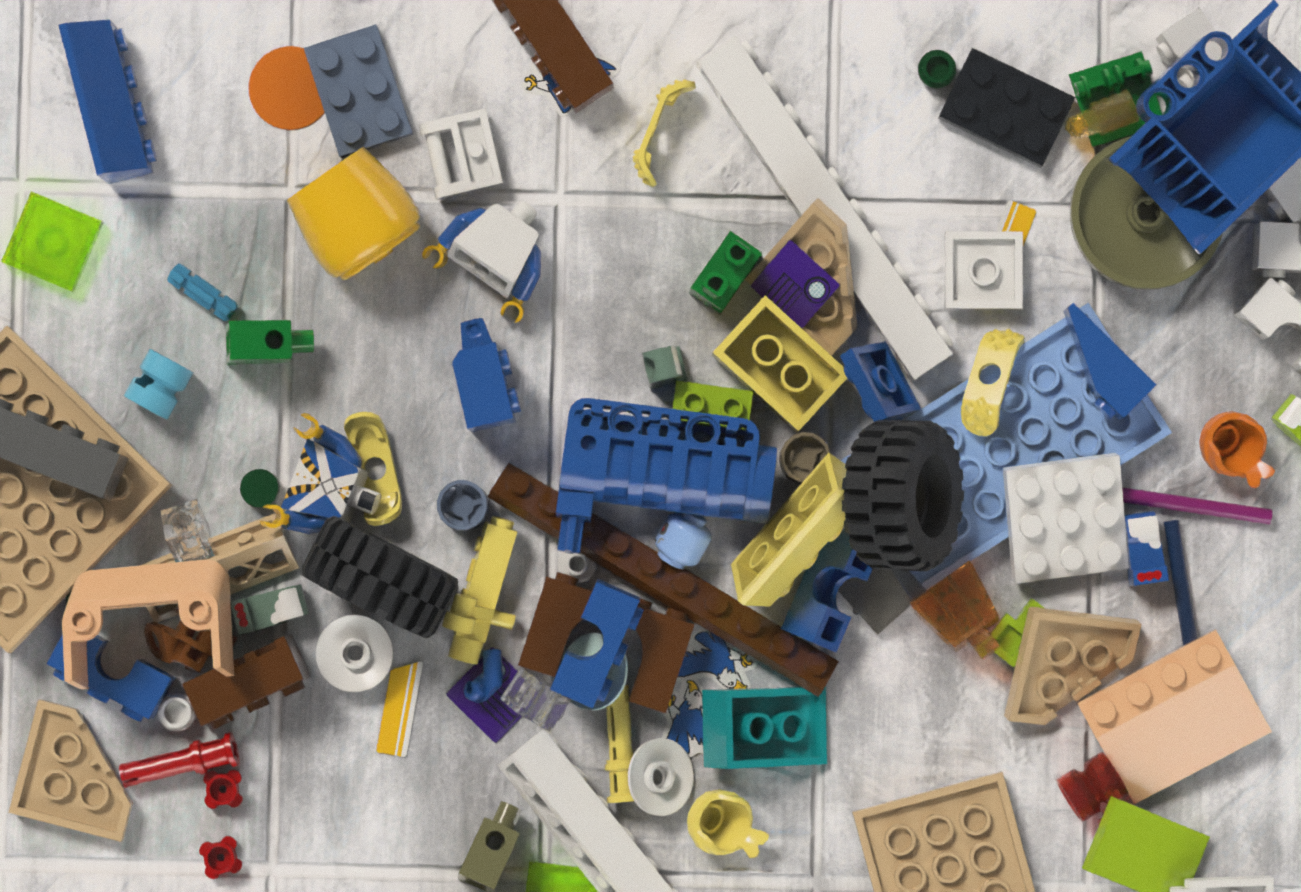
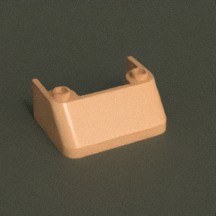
M208 559L89 570L79 575L73 585L62 618L65 682L81 690L89 689L87 641L95 638L101 631L103 610L178 604L180 619L188 628L195 631L211 630L213 668L225 676H234L230 580L227 570L218 562Z

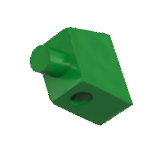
M291 320L228 321L226 325L227 365L289 363L292 360V353H314L313 330H291ZM265 337H278L280 348H269L266 345Z

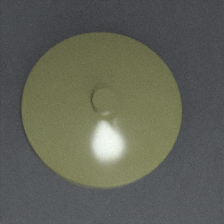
M1127 137L1105 147L1082 170L1073 188L1070 201L1071 230L1083 257L1105 278L1132 289H1162L1178 284L1199 271L1216 251L1223 233L1201 254H1198L1171 218L1132 176L1108 160L1130 138Z

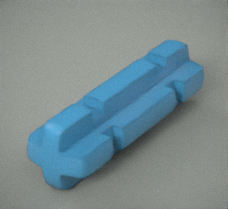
M178 263L174 266L167 278L170 284L179 290L181 287L184 288V294L207 310L213 308L215 310L213 314L223 321H228L235 314L238 307L236 301L227 295L224 298L220 296L222 293L220 290L197 274L194 277L190 275L192 271L184 265Z

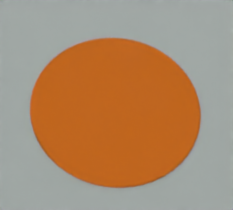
M296 46L280 47L270 51L257 62L249 80V97L256 113L265 122L280 129L295 130L313 124L324 114L323 105L304 48Z

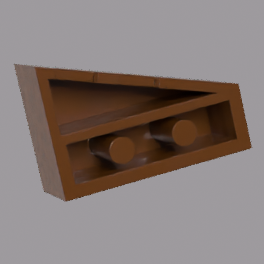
M287 635L235 659L234 676H225L219 671L212 669L182 683L200 725L204 726L211 723L213 729H216L234 721L233 712L246 707L248 712L251 713L269 705L268 697L282 691L284 697H287L306 688L303 681L310 678L311 675L293 635Z

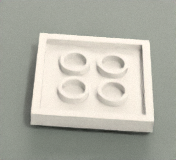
M1109 453L1003 468L1013 582L1019 584L1129 568L1120 455Z

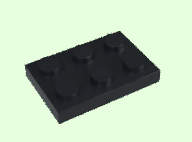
M972 48L938 119L1042 168L1076 97Z

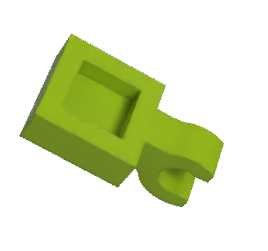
M1032 598L1023 607L1016 619L1005 613L982 642L1012 667L1016 665L1028 608H1044Z

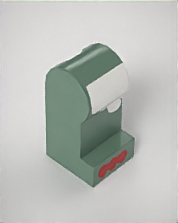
M668 346L642 353L650 389L676 384V381H687L680 346Z
M301 584L231 601V608L239 635L283 624L288 620L310 614Z

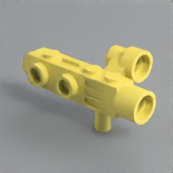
M492 516L490 522L485 521L481 537L478 536L474 546L476 554L475 558L471 559L466 581H468L466 589L463 588L461 594H455L450 611L447 610L442 622V627L453 630L454 633L448 656L453 659L470 664H478L490 625L512 630L514 626L515 615L495 610L517 535V531L513 529L514 522L511 520Z

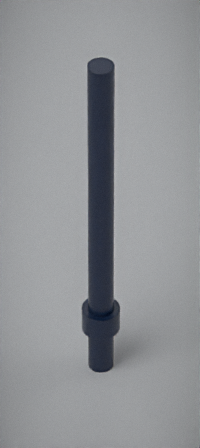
M1179 520L1165 521L1163 524L1182 644L1184 646L1197 639Z

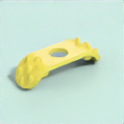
M685 79L683 81L675 80L674 85L668 84L666 87L660 88V94L656 95L658 104L640 149L634 150L633 162L635 163V169L638 170V177L642 178V182L652 188L657 183L650 172L652 154L647 152V149L665 105L673 106L681 94L696 89L694 81Z
M994 329L987 332L980 342L961 406L962 423L967 430L975 435H991L999 426L1003 397L1018 350L1024 343L1025 337L1022 334L1012 332L1010 329L1006 331ZM990 365L999 367L1001 375L995 383L984 384L980 381V373L985 367Z
M358 412L345 419L344 430L348 440L362 458L361 468L365 470L366 463L373 457L382 459L386 465V472L381 479L373 480L367 477L364 487L380 493L381 499L376 512L373 515L364 512V518L369 525H384L395 520L402 511V496L385 425L378 415L371 412Z

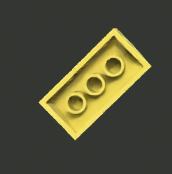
M828 453L731 563L738 602L745 606L771 607L779 597H784L791 590L795 578L803 569L807 570L815 563L819 551L826 543L834 541L840 535L845 521V512L842 511V500H844L842 482L843 478L846 477L847 471L845 463Z

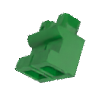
M730 231L691 286L689 294L721 315L740 288V284L745 281L761 258L762 252Z

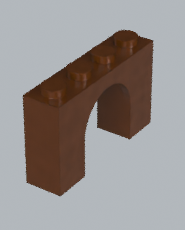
M560 572L556 573L555 579L546 577L518 666L552 677L556 676L568 638L575 626L583 620L581 616L592 593L591 590L577 586L578 578ZM640 599L638 607L644 609L636 631L641 639L643 656L629 702L666 713L695 624L687 622L688 614L667 607L666 613L661 614L650 610L652 602Z

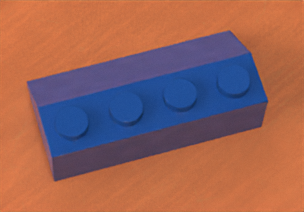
M110 19L59 24L97 176L108 184H113L154 173L151 163L157 161L152 140H145L142 125L147 124V118L142 102L136 103L132 89L137 88L138 84L133 66H126L123 52L128 50V44L123 29H117Z

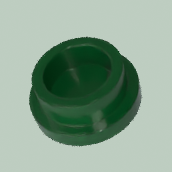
M942 50L927 52L918 64V76L930 88L940 89L946 87L952 82L956 74L954 59L950 54Z

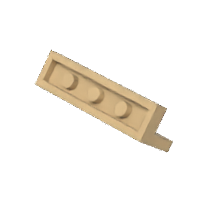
M275 513L142 564L152 565L209 559L221 564L227 572L236 566L249 568L244 576L238 578L229 576L230 595L299 568L282 525L277 528H268L260 523V521L272 523L276 518ZM282 549L286 558L275 564L262 562L267 554ZM168 604L161 608L146 606L153 621L156 623L179 615L176 612L178 604Z

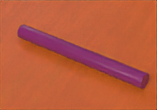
M1122 487L1123 503L1269 525L1272 520V509Z

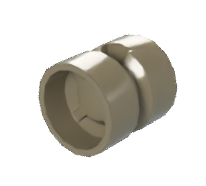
M801 432L795 434L784 443L779 452L781 471L789 480L801 484L822 459L830 453L827 443L814 433Z

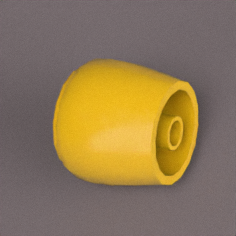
M364 147L345 158L287 200L298 227L318 263L330 276L334 278L340 277L342 280L351 278L373 262L375 264L392 253L394 247L420 228L418 223L420 212L413 198L402 184Z

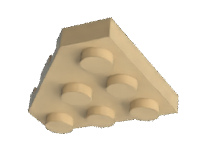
M818 198L745 280L751 285L786 243L792 240L840 285L802 328L832 356L857 329L847 224Z
M1029 607L1004 716L1008 721L1046 725L1057 717L1056 712L1072 700L1079 701L1101 685L1100 680L1116 668L1121 670L1133 661L1142 624L1136 619Z
M39 699L8 813L122 842L133 805L132 800L79 709Z

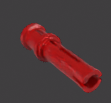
M229 732L225 733L224 738L204 743L201 740H196L189 745V748L138 761L121 763L119 765L121 781H124L123 786L127 788L185 772L195 771L196 774L200 773L202 775L208 773V769L227 764H230L232 767L239 766V750L233 733Z

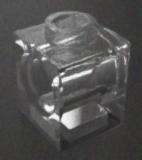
M197 499L160 511L165 540L175 562L204 560L215 556L210 527Z
M520 667L500 698L517 714L549 732L552 731L557 721L563 717L566 707L572 699L551 691V683L523 667Z

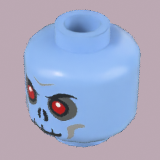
M679 512L669 514L655 537V545L659 550L657 555L663 561L678 569L683 570L685 566L697 565L712 540L711 532L705 526L707 520L702 515Z

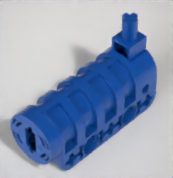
M581 398L574 402L568 414L556 507V518H561L557 551L568 554H580L584 522H591L594 501L767 524L775 476L777 447L759 445V430L751 420L745 418ZM603 409H609L610 412H605ZM621 412H629V413H631V414L634 415V416L622 415V414H619V413H621ZM642 414H647L649 417H643ZM584 419H590L589 426H582ZM681 419L688 420V422H681ZM603 420L608 421L607 430L601 429L603 428ZM706 422L711 426L698 425L697 423ZM621 423H628L634 429L629 432H621L616 429V426ZM720 424L727 425V427H720ZM642 425L649 426L647 427V435H642ZM660 429L668 430L667 437L659 436ZM679 430L685 431L684 440L678 439L680 437ZM704 433L711 440L701 443L696 441L693 435ZM720 435L725 436L723 440L724 446L718 445ZM736 439L744 440V447L737 446Z

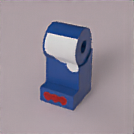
M1149 511L1124 515L1129 586L1169 581L1155 512Z

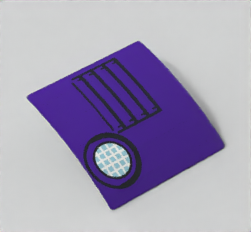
M792 240L786 243L751 284V288L762 298L766 295L800 328L807 324L840 286L837 281Z
M503 656L502 686L487 701L475 703L468 700L463 692L465 684L468 681L472 682L483 672V657L479 659L478 664H474L446 693L447 697L494 743H497L542 697V694Z

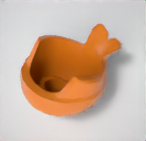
M1229 411L1217 414L1204 425L1199 445L1202 458L1208 467L1223 475L1246 477L1248 485L1255 489L1260 486L1261 478L1268 479L1274 475L1275 470L1272 466L1261 461L1266 451L1267 435L1264 428L1256 420L1247 414Z

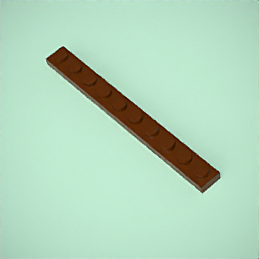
M508 463L490 490L488 498L558 540L561 518H556L558 492L511 463ZM592 513L591 522H584L580 553L668 607L688 614V619L817 697L822 693L839 661L798 636L782 630L778 624L750 607L741 604L735 598L684 568L682 570L669 565L657 555V551Z

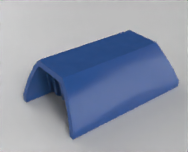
M1272 0L1233 39L1225 32L1214 31L1197 40L1141 94L1137 100L1136 109L1141 120L1146 123L1108 158L1113 165L1119 166L1129 173L1164 210L1198 254H1201L1301 158V72L1268 40L1269 19L1279 6L1275 0ZM1208 41H1214L1221 47L1222 55L1219 61L1211 60L1207 56L1205 46ZM1180 68L1188 69L1193 74L1194 82L1191 88H1185L1177 81V72ZM1152 95L1160 96L1165 101L1166 109L1163 115H1156L1150 110L1148 103Z

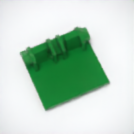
M1142 51L1069 74L1092 147L1133 135L1146 123L1137 114L1136 105L1141 94L1152 85L1150 75L1153 72L1149 60L1144 59ZM1152 95L1148 103L1149 108L1154 114L1162 115L1157 96Z

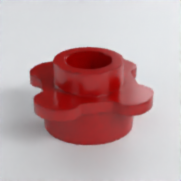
M232 769L228 773H217L211 770L204 775L203 781L207 785V796L204 798V802L207 807L215 809L219 805H229L232 808H236L242 803L243 797L239 793V783L242 780V775L239 771ZM220 786H226L227 790L225 793L220 792Z
M225 836L222 841L216 843L206 841L200 846L199 853L204 857L205 874L208 878L217 879L220 874L226 872L235 874L241 870L242 861L237 858L235 850L237 841L235 838ZM219 854L224 855L223 861L217 859Z

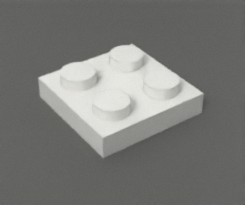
M945 231L944 309H1023V232Z

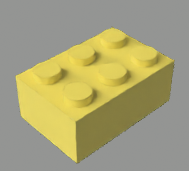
M766 295L712 352V356L745 387L753 391L757 398L796 433L800 431L847 379L844 367Z

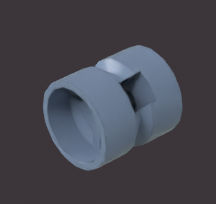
M456 480L447 484L440 491L437 499V512L440 519L448 527L459 531H471L479 527L486 520L489 513V499L485 491L477 484L467 480Z

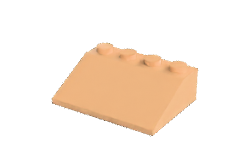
M1216 629L1077 703L1133 804L1152 796L1272 732Z

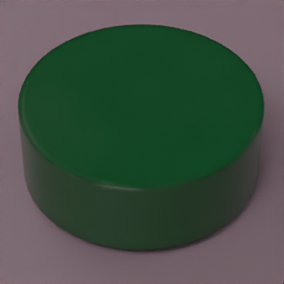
M264 469L252 470L241 481V496L247 504L253 507L263 508L266 504H273L279 496V481L270 471Z

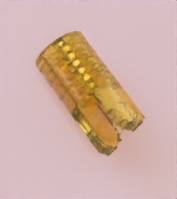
M1123 90L1108 98L1105 97L1100 99V101L1092 102L1089 104V109L1076 113L1071 118L1068 117V120L1065 121L1064 130L1071 137L1074 136L1075 138H1085L1086 135L1090 136L1098 132L1103 136L1110 131L1113 132L1118 130V128L1138 122L1139 117L1128 90Z

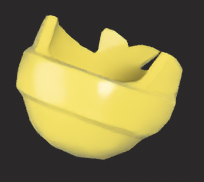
M721 789L705 792L695 800L688 812V833L696 847L708 854L723 856L744 849L749 858H756L759 855L758 845L765 844L769 838V834L765 831L752 829V809L749 803L735 792Z

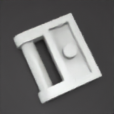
M486 108L419 125L421 137H426L437 187L434 188L436 200L448 199L461 194L504 185ZM450 130L463 179L453 183L440 134Z

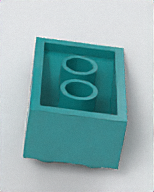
M803 687L702 690L703 756L705 768L739 769L827 764L826 687L819 697Z

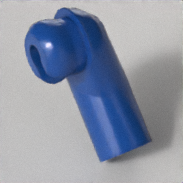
M500 649L482 651L483 672L472 682L468 681L463 689L464 696L468 700L475 703L487 701L502 686V651Z

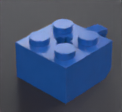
M483 318L460 323L462 350H459L452 361L467 429L470 432H476L515 423L514 413L521 412L517 390L515 387L508 388L506 376L513 374L508 352L506 349L500 350L497 343L492 342Z

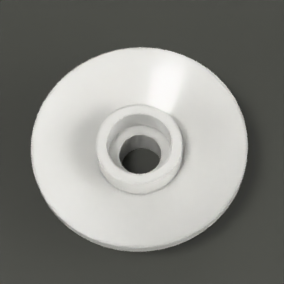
M346 615L334 620L323 630L316 646V661L323 677L334 687L347 692H361L375 687L386 677L393 662V644L389 634L376 620L363 615ZM355 645L363 650V656L358 661L352 660L349 656L350 648Z
M666 738L651 739L643 743L634 753L628 768L630 794L638 807L650 815L668 816L680 810L689 799L693 788L694 773L691 760L684 748L677 742ZM653 772L655 773V781H654V782H653Z

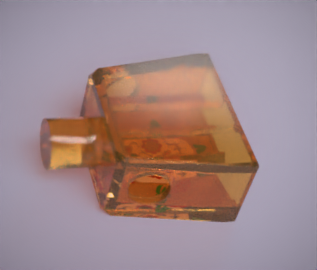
M970 560L910 603L914 614L953 651L958 652L970 643L983 660L1000 648L999 643L988 630L999 621V615Z

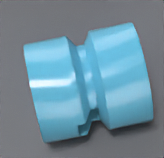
M149 349L140 365L141 377H133L123 396L168 420L178 402L175 396L176 392L185 390L194 372Z

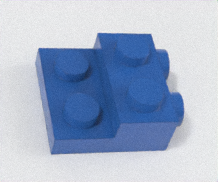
M886 341L854 347L839 355L844 363L846 377L856 386L862 398L863 410L874 422L878 420H904L921 410Z

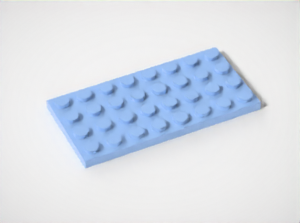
M1087 303L1080 309L1112 340L1090 304ZM1066 318L1027 341L1019 348L1001 404L999 426L993 434L988 436L975 435L967 430L962 423L961 406L968 380L905 419L910 421H932L947 431V434L955 442L954 449L959 452L961 459L959 466L963 470L964 479L962 480V490H964V501L961 504L962 520L958 524L957 530L959 533L956 541L951 544L952 550L949 556L945 557L941 564L928 571L893 570L911 599L1009 537L1003 479L1004 467L1109 453L1120 455L1121 466L1172 433L1148 394L1120 420L1115 416L1111 419L1107 418L1094 405L1097 398L1090 391ZM990 365L983 369L980 373V381L984 384L995 383L1000 378V368ZM847 457L840 461L846 464Z

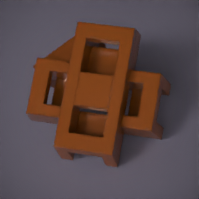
M181 620L175 630L156 622H150L145 625L144 634L149 650L161 661L168 664L179 662L186 666V670L200 673L208 656L212 658L211 630L200 631L196 640H193L192 637L195 630L188 628ZM153 632L158 639L159 648L154 641ZM232 635L233 646H234V644H235V642H236V640H237V637H235L234 635Z

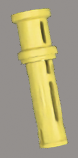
M625 685L620 696L611 705L606 707L609 760H606L605 770L609 772L610 796L607 797V803L634 801L628 786V768L633 757L629 710V685Z

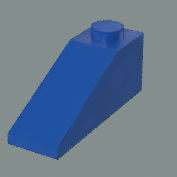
M1072 303L1063 312L1090 391L1097 398L1094 405L1109 419L1113 416L1118 420L1123 419L1156 384L1079 307Z

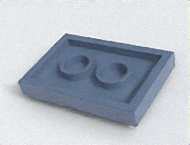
M377 24L304 48L340 158L350 156L362 147L368 150L413 135Z

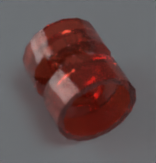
M1102 751L1084 763V771L1080 772L1072 769L1055 779L1066 801L1082 823L1101 812V802L1108 804L1111 796L1122 799L1129 794L1116 769Z

